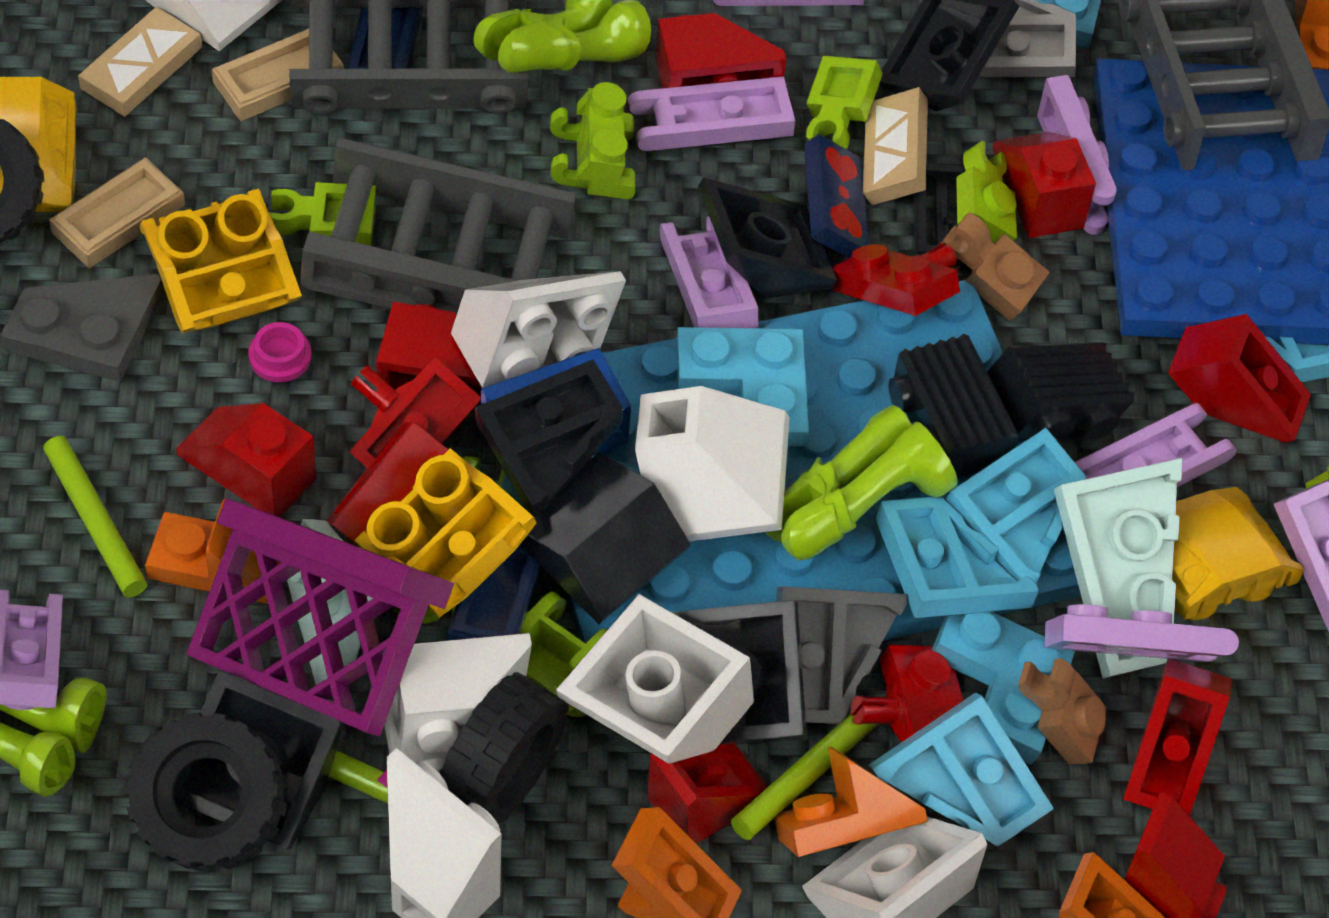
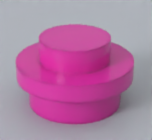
M274 322L262 327L252 339L248 349L249 363L252 370L259 377L271 382H288L300 377L308 369L312 358L311 346L306 336L297 327L285 322Z

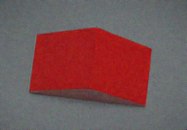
M735 743L719 744L714 751L670 764L652 753L650 754L648 800L654 808L660 807L696 844L731 824L732 818L767 788V785Z

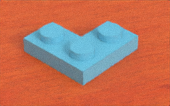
M678 327L676 341L678 389L704 386L727 394H741V398L785 410L790 417L788 447H807L809 426L803 329Z
M992 611L944 616L932 651L942 655L947 660L950 668L989 686L984 700L1023 761L1032 765L1042 752L1046 737L1037 728L1042 710L1032 700L1025 697L1018 687L1024 662H1032L1040 672L1050 675L1055 659L1062 658L1071 665L1075 651L1044 648V636Z

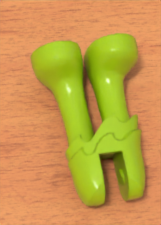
M565 0V11L560 13L540 14L531 12V9H514L491 14L477 25L473 40L475 48L484 57L490 60H498L501 68L507 73L541 69L568 71L578 61L613 63L637 58L648 47L651 37V24L645 7L636 0H623L614 5L612 0Z
M890 405L873 415L865 428L831 461L824 465L821 458L817 457L808 471H804L793 484L784 490L782 530L764 533L771 539L782 542L786 551L798 561L811 559L842 540L845 533L855 529L857 526L856 521L893 489L911 482L921 492L938 498L957 486L956 472L950 459L928 429L920 422L911 424L906 414L899 407Z
M76 677L57 696L56 708L35 707L29 710H16L0 704V711L43 731L33 736L0 722V759L20 771V782L27 789L35 794L47 797L59 791L71 778L76 762L74 750L85 753L90 748L102 721L107 701V692L104 684L86 677Z

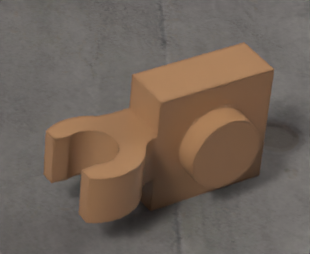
M970 212L965 215L958 226L951 228L941 242L944 243V246L946 244L950 245L955 252L956 259L973 270L965 282L975 286L978 295L1009 321L1021 313L1050 273L1006 234L1001 235L993 243L986 224Z
M1064 659L1054 660L1050 675L1040 672L1032 662H1024L1018 687L1025 697L1032 700L1042 710L1037 728L1069 765L1092 763L1099 735L1102 734L1105 728V712L1107 707L1079 673Z

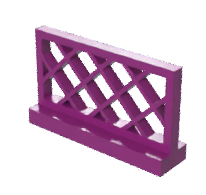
M226 498L217 524L233 530L186 655L366 733L380 736L428 605L431 604L445 609L454 583ZM250 550L256 553L261 577L244 588L241 574ZM298 572H301L306 594L288 606L282 583ZM346 589L352 613L333 625L327 601ZM266 595L272 617L254 629L248 606ZM367 596L372 597L373 599L368 601ZM393 606L400 608L401 610L391 637L379 644L373 619ZM311 612L317 636L298 648L292 624ZM232 617L238 640L222 651L217 652L213 649L222 625ZM357 630L363 655L344 667L338 642ZM276 635L282 659L264 670L258 647ZM322 654L328 678L309 690L303 665ZM368 673L372 688L363 712L360 713L355 711L349 684Z

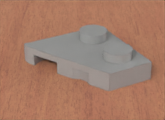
M1014 0L1020 7L979 77H1057L1063 75L1076 77V14L1052 3L1043 4L1036 0Z

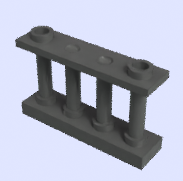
M293 0V8L309 9V69H289L292 109H306L314 113H328L335 109H484L493 113H504L512 109H527L528 71L507 73L501 68L498 60H490L486 58V69H451L450 9L483 8L485 9L486 18L494 13L508 11L510 8H525V0ZM408 7L427 9V69H392L391 9ZM367 8L368 69H333V9Z
M1119 0L1121 18L1123 22L1130 23L1164 117L1163 130L1165 141L1169 147L1175 148L1182 170H1194L1203 138L1280 133L1282 138H1287L1296 161L1319 160L1329 130V108L1285 0ZM1231 9L1235 15L1239 14L1243 26L1170 31L1164 14ZM1247 49L1250 55H1255L1259 67L1185 73L1179 54ZM1263 90L1266 96H1271L1276 109L1201 115L1194 96Z
M338 137L335 148L333 183L347 184L331 236L308 232L302 252L300 288L390 309L393 301L412 305L428 304L440 310L452 311L457 314L466 289L518 280L537 279L548 235L563 239L568 237L576 193L559 190L546 184H534L381 148L369 142H356ZM372 185H376V195L406 201L391 250L355 242ZM429 207L465 215L451 265L415 257ZM489 221L524 229L511 279L475 271Z

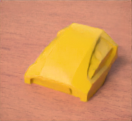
M0 77V119H4L12 124L28 139L40 158L38 161L40 168L44 172L45 182H42L41 192L44 195L41 205H37L35 212H61L74 204L77 114L75 93L43 77ZM0 167V194H1L2 189H3V184H4V177H3L2 169H1V167Z
M259 188L248 191L247 194L231 196L221 204L213 202L210 207L195 211L188 209L172 212L166 217H159L157 223H155L154 218L141 221L140 231L145 235L155 259L175 321L182 334L211 328L270 311L298 301L302 297L283 240L270 217Z
M451 448L444 455L435 456L426 461L416 475L415 484L412 486L413 490L401 502H388L378 507L368 520L367 533L363 531L355 539L360 548L453 582L454 586L445 609L431 604L428 605V609L439 618L466 599L518 548L536 525L534 517L490 477L474 468Z
M1238 487L1210 490L1176 501L1175 515L1179 516L1178 540L1174 541L1172 581L1176 583L1175 612L1182 616L1184 620L1206 619L1215 613L1219 604L1224 603L1228 605L1237 598L1251 602L1261 601L1269 597L1275 587L1276 589L1282 587L1284 582L1287 587L1299 583L1304 572L1303 566L1290 558L1267 522L1258 514L1249 497Z

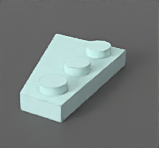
M1182 458L1062 484L1054 488L1084 605L1107 607L1108 618L1127 620L1132 619L1133 611L1168 612L1172 614V624H1174L1176 583L1172 581L1174 541L1178 540L1179 516L1175 514L1177 483L1181 481ZM1096 653L1103 679L1164 665L1167 659Z

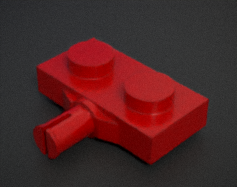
M944 243L939 244L936 248L921 256L914 255L912 257L890 251L886 246L880 244L862 246L852 252L851 258L832 267L837 278L832 288L833 291L917 316L960 293L957 270L951 268L956 264V255L952 247L948 244L944 246Z
M435 356L412 381L398 387L396 390L371 369L370 365H367L360 373L378 390L375 392L357 375L350 386L358 390L378 410L375 413L370 429L353 446L349 453L367 468L400 425L412 421L445 446L475 412V407L481 405V397Z
M889 645L879 658L887 687L886 696H855L851 703V715H855L852 720L858 725L888 724L892 727L900 742H903L963 701L955 670L950 668L947 660L942 655L932 651L933 646Z

